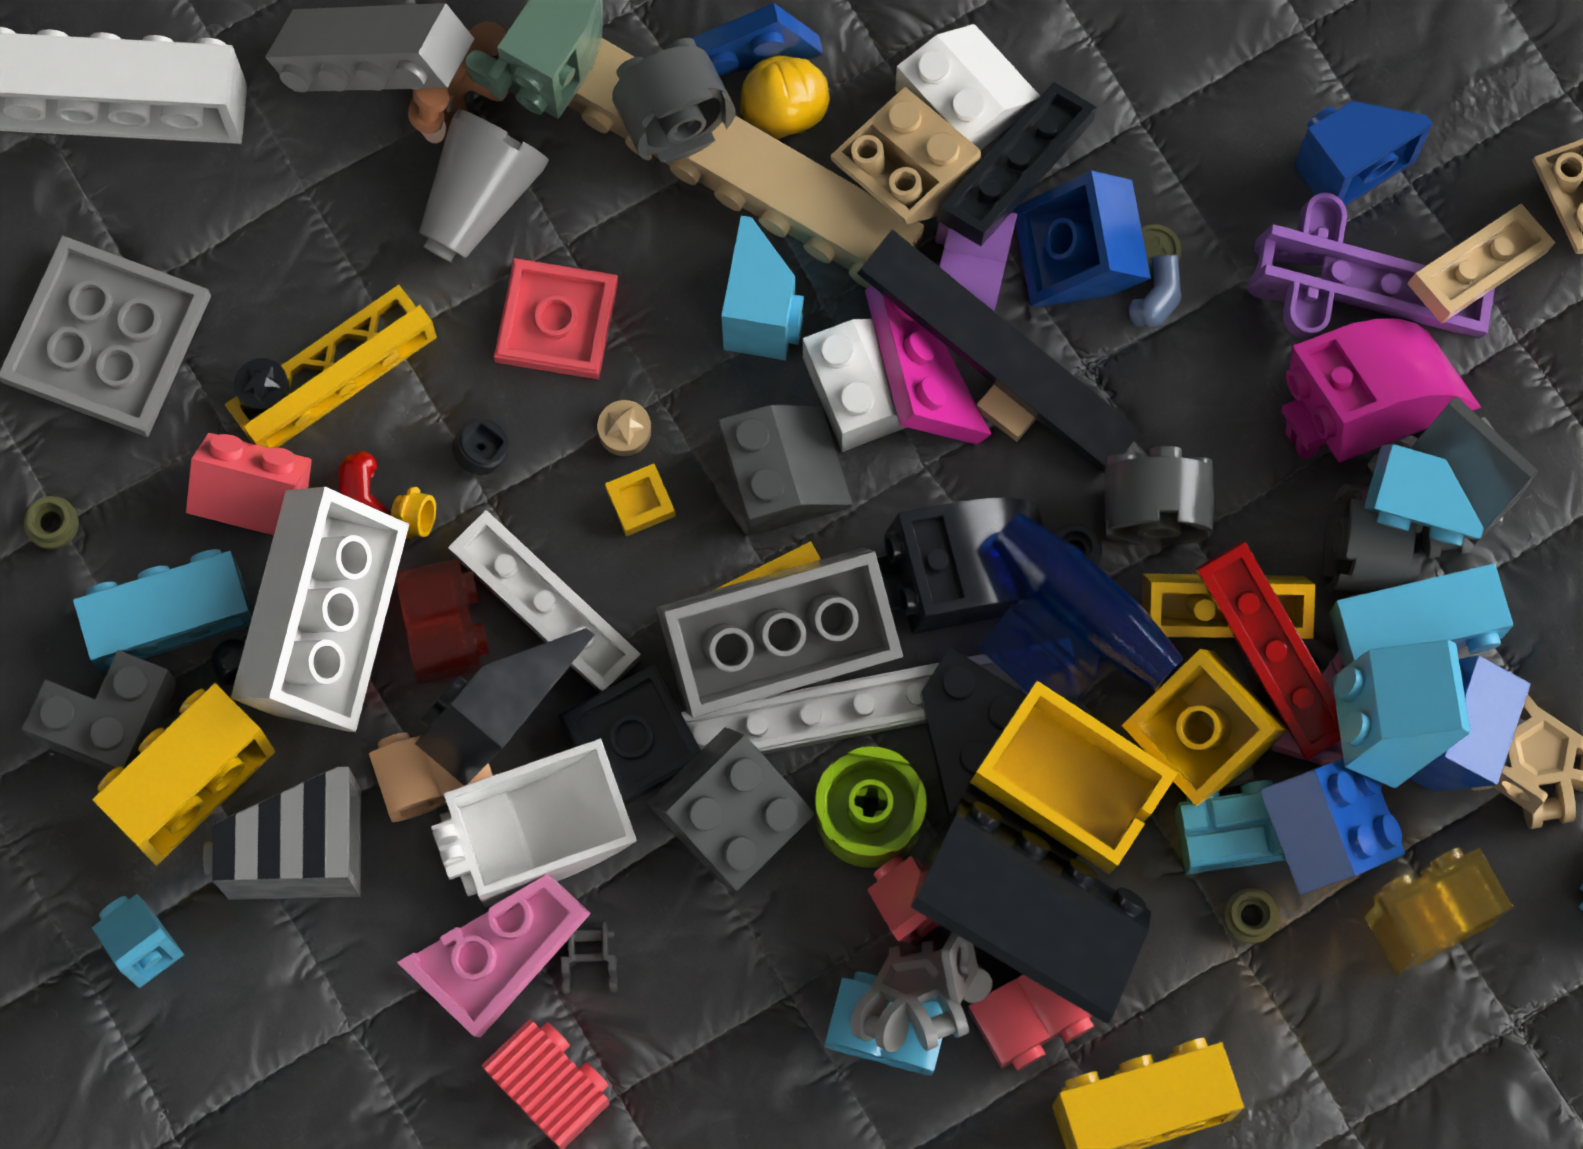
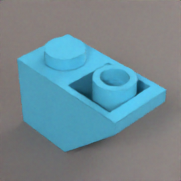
M1394 444L1381 446L1364 509L1379 513L1376 523L1404 531H1409L1411 522L1430 527L1429 538L1456 546H1462L1464 538L1481 539L1484 528L1446 459Z

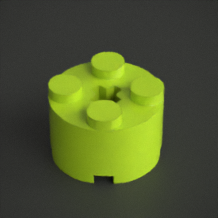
M871 746L860 747L848 752L823 772L817 786L815 820L824 846L846 863L865 868L881 867L898 855L903 859L916 844L922 832L927 805L926 790L910 763L892 750ZM867 798L877 799V807L880 811H876L874 817L863 815V808L861 806L866 804Z

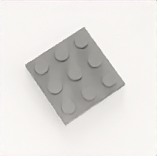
M62 235L0 370V381L3 384L149 437L211 298V294L204 287Z

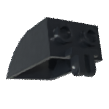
M985 498L898 513L885 533L884 544L887 556L877 558L891 612L902 610V613L908 617L912 634L1065 605L1056 570L1048 559V541L1038 504L1016 498Z

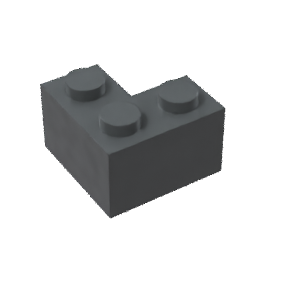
M118 650L95 699L44 680L22 730L35 744L109 773L118 766H122L125 769L140 754L138 748L143 740L159 728L178 687V683L168 669Z

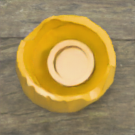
M783 55L763 59L749 70L741 88L740 112L743 120L777 140L788 135L803 133L819 123L828 109L830 97L827 79L807 59Z

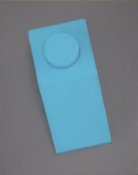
M138 894L130 899L122 896L111 902L100 912L99 917L101 921L91 927L120 972L139 988L185 955L147 903Z

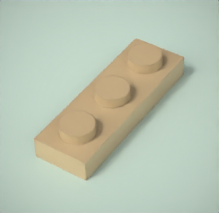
M1521 203L1416 272L1407 284L1442 324L1545 255L1556 242Z

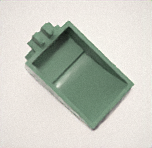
M529 0L498 45V60L480 50H473L467 54L465 61L470 79L490 90L492 96L499 100L509 90L516 94V100L529 111L539 115L545 111L559 119L593 68L602 41L604 17L602 0Z

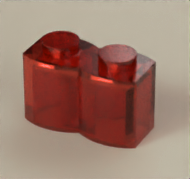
M459 559L397 571L396 583L418 684L478 671L481 668L479 656L488 655L489 649L483 622L472 624L469 604L479 603L473 571L462 573Z

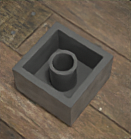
M724 727L647 802L649 807L718 882L735 891H738L815 815L814 811L748 737L727 727Z

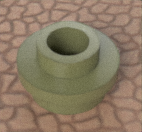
M46 496L36 500L28 508L24 517V529L28 538L36 546L47 550L66 546L73 540L79 527V518L74 507L67 500L57 496ZM54 516L61 518V525L56 531H44L43 526L48 518Z
M1246 888L1236 892L1228 900L1224 909V923L1228 932L1235 939L1243 943L1257 944L1267 940L1273 935L1279 924L1280 913L1277 903L1268 893L1260 889ZM1245 908L1256 909L1261 916L1260 924L1256 926L1246 925L1241 918L1242 910Z

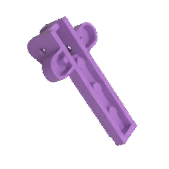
M1319 193L1306 202L1300 211L1297 230L1273 224L1255 240L1254 252L1259 256V261L1253 275L1249 278L1247 291L1261 299L1285 302L1283 321L1287 330L1296 337L1311 338L1322 331L1330 321L1333 300L1477 338H1482L1488 334L1495 288L1441 324L1407 284L1416 272L1427 265L1343 243L1347 210L1342 200L1334 194ZM1272 261L1322 265L1320 278L1276 267L1272 265Z

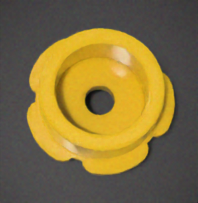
M410 487L406 492L407 495H399L394 500L391 516L409 524L406 539H412L415 536L426 537L431 532L435 522L436 502L432 495L420 493L418 487Z

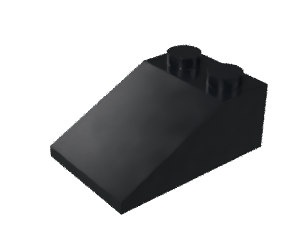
M588 628L484 665L468 682L459 675L421 718L420 721L428 728L415 744L466 786L506 745L595 634Z

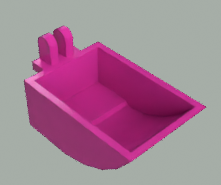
M1372 319L1348 324L1292 346L1290 370L1286 372V381L1291 394L1296 400L1282 405V414L1287 420L1285 434L1292 444H1296L1295 450L1301 459L1312 458L1318 453L1320 445L1327 444L1340 463L1427 429L1455 396L1472 411L1481 408V406L1427 330L1417 323L1402 319Z

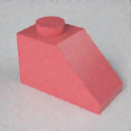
M898 855L881 866L873 874L877 882L869 887L867 891L895 938L899 942L915 945L939 927L940 924L910 907L923 867L922 862L913 856L904 861Z

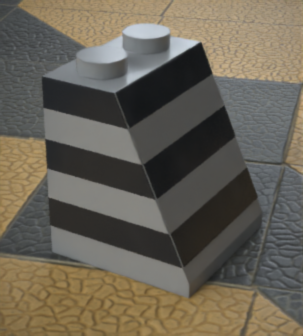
M336 767L213 824V841H205L203 849L205 875H212L213 884L217 885L229 900L361 897V788L350 768Z

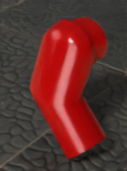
M358 451L354 455H347L339 466V493L391 516V511L370 493V478L374 476V471L377 469L375 458L366 451Z

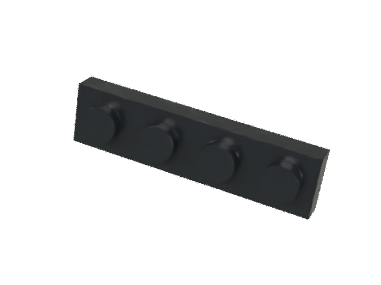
M1053 82L939 206L937 221L977 245L982 246L1094 121L1097 107Z

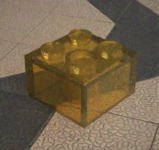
M1460 847L1453 849L1430 863L1431 867L1421 872L1423 877L1415 880L1411 872L1383 886L1381 888L1382 892L1373 897L1376 905L1365 916V919L1396 975L1490 928L1513 908L1480 848L1466 855L1463 854Z

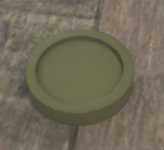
M1150 224L1141 227L1150 277H1153L1152 257L1178 255L1179 261L1181 244L1177 235L1163 225Z

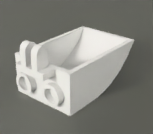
M601 738L444 793L449 811L440 814L442 823L431 826L449 880L461 876L467 896L478 893L484 908L502 901L544 875H549L556 881H560L608 859L637 841Z

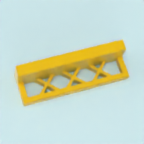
M397 285L281 365L288 377L290 388L293 375L304 368L322 371L320 374L292 393H289L288 396L251 421L244 414L243 410L245 408L237 396L227 402L225 406L252 444L268 448L280 447L436 339L437 336L432 320L420 305L416 307L401 286ZM396 304H399L406 314L378 333L377 328L380 315ZM370 323L369 331L360 330ZM347 338L366 341L336 363L333 362L336 346ZM326 353L325 361L317 360Z

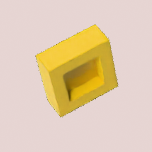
M654 463L605 483V489L626 537L676 517L675 509Z

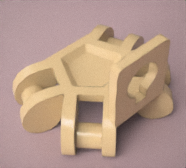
M1527 693L1520 719L1525 722L1516 727L1507 755L1510 767L1504 765L1498 785L1474 787L1471 790L1495 788L1523 807L1525 821L1529 829L1541 828L1543 821L1558 818L1561 824L1574 822L1576 818V805L1573 789L1583 792V736L1539 708ZM1575 755L1581 758L1579 770L1573 768ZM1555 783V797L1547 798L1548 794L1541 790L1539 786Z

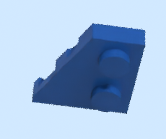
M775 3L691 38L694 39L697 47L707 52L718 75L751 69L755 64L768 57L783 55L806 59L823 54L819 35Z

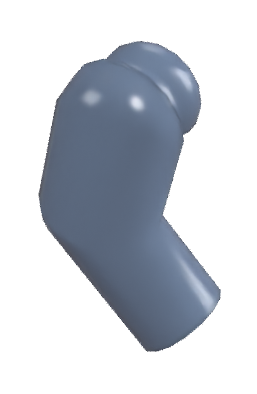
M1178 255L1152 257L1154 288L1146 295L1145 299H1134L1131 302L1129 317L1134 325L1138 327L1147 325L1151 329L1158 327L1166 321L1180 303L1181 286Z

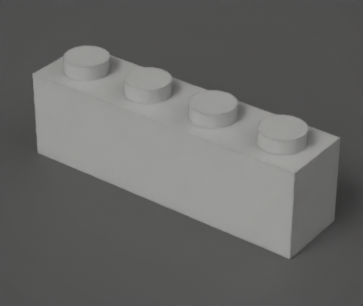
M446 3L293 9L265 58L280 74L281 81L295 92L448 88L473 43L474 37Z

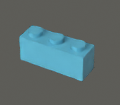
M218 549L195 554L190 558L189 564L170 569L168 566L148 568L138 574L137 580L117 585L116 582H104L94 585L85 591L86 596L73 599L90 660L99 672L109 670L118 650L140 659H145L250 626L253 616L237 561L231 551L222 553Z
M1495 563L1340 599L1335 602L1328 613L1344 668L1369 649L1447 639L1456 643L1457 649L1467 647L1470 654L1481 653L1500 646V639L1514 626Z

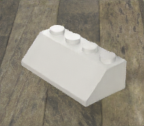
M327 487L286 490L231 699L274 716L348 732H356L409 524Z

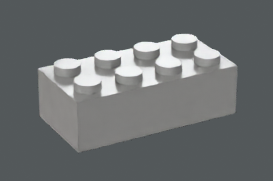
M864 547L656 607L684 711L692 718L903 657L876 553Z

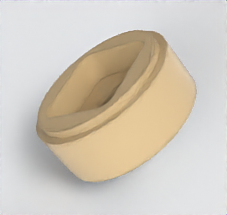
M629 400L615 401L605 407L599 416L597 423L599 439L605 449L612 454L632 456L642 451L648 444L651 437V422L646 410L638 403Z

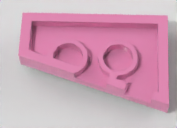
M544 875L489 908L488 912L461 928H454L440 937L441 940L419 953L408 955L397 963L474 1037L481 1038L591 913L553 877Z

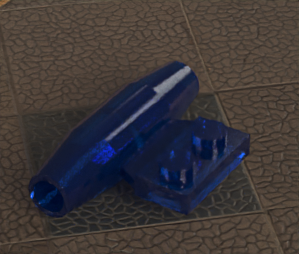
M1022 513L1017 514L1011 519L992 543L993 548L1033 598L1010 607L977 648L1027 693L1030 692L1036 681H1039L1075 705L1098 678L1097 673L1101 658L1156 692L1184 662V657L1143 606L1075 546Z

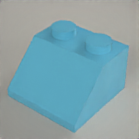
M741 215L721 316L723 350L786 361L789 343L799 345L804 313H802L804 296L795 295V275L753 218Z
M1448 639L1369 649L1332 678L1345 768L1393 788L1401 785L1471 733L1456 643Z

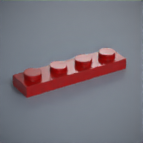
M1241 541L1196 567L1197 574L1303 757L1308 760L1339 742L1341 738L1335 696L1246 542Z

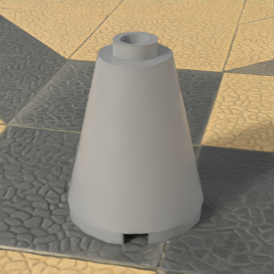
M457 109L451 118L419 230L421 235L428 238L423 247L449 262H452L455 254L466 258L545 170L544 168L549 159L524 141L521 144L508 136V132L468 111Z

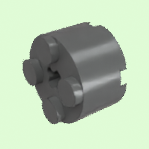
M679 39L673 42L667 49L645 59L643 57L631 58L622 63L616 71L619 81L614 87L612 101L642 159L649 161L648 154H657L660 162H672L689 157L705 149L715 141L712 132L722 122L727 130L734 120L735 106L707 52L697 47L694 39Z
M1174 446L1153 447L1149 449V457L1137 458L1133 455L1117 454L1105 458L1106 537L1117 542L1142 545V537L1160 538L1161 545L1171 546L1200 542L1209 538L1210 532L1213 533L1214 486L1212 459L1205 457L1182 458V449Z
M1343 484L1339 488L1333 502L1343 504L1338 519L1328 518L1324 538L1323 577L1333 578L1325 586L1327 591L1357 596L1417 582L1421 568V557L1419 553H1413L1416 533H1420L1423 525L1411 522L1409 531H1404L1376 523L1379 513L1364 509L1369 488Z

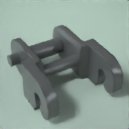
M602 921L601 929L576 930L567 940L569 957H561L563 995L571 994L570 967L575 966L576 962L603 961L604 964L608 965L610 992H617V959L615 955H609L608 939L615 938L614 930H608L607 921ZM602 941V953L575 954V942Z

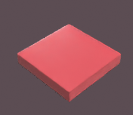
M514 258L494 353L495 363L599 380L618 286V275Z

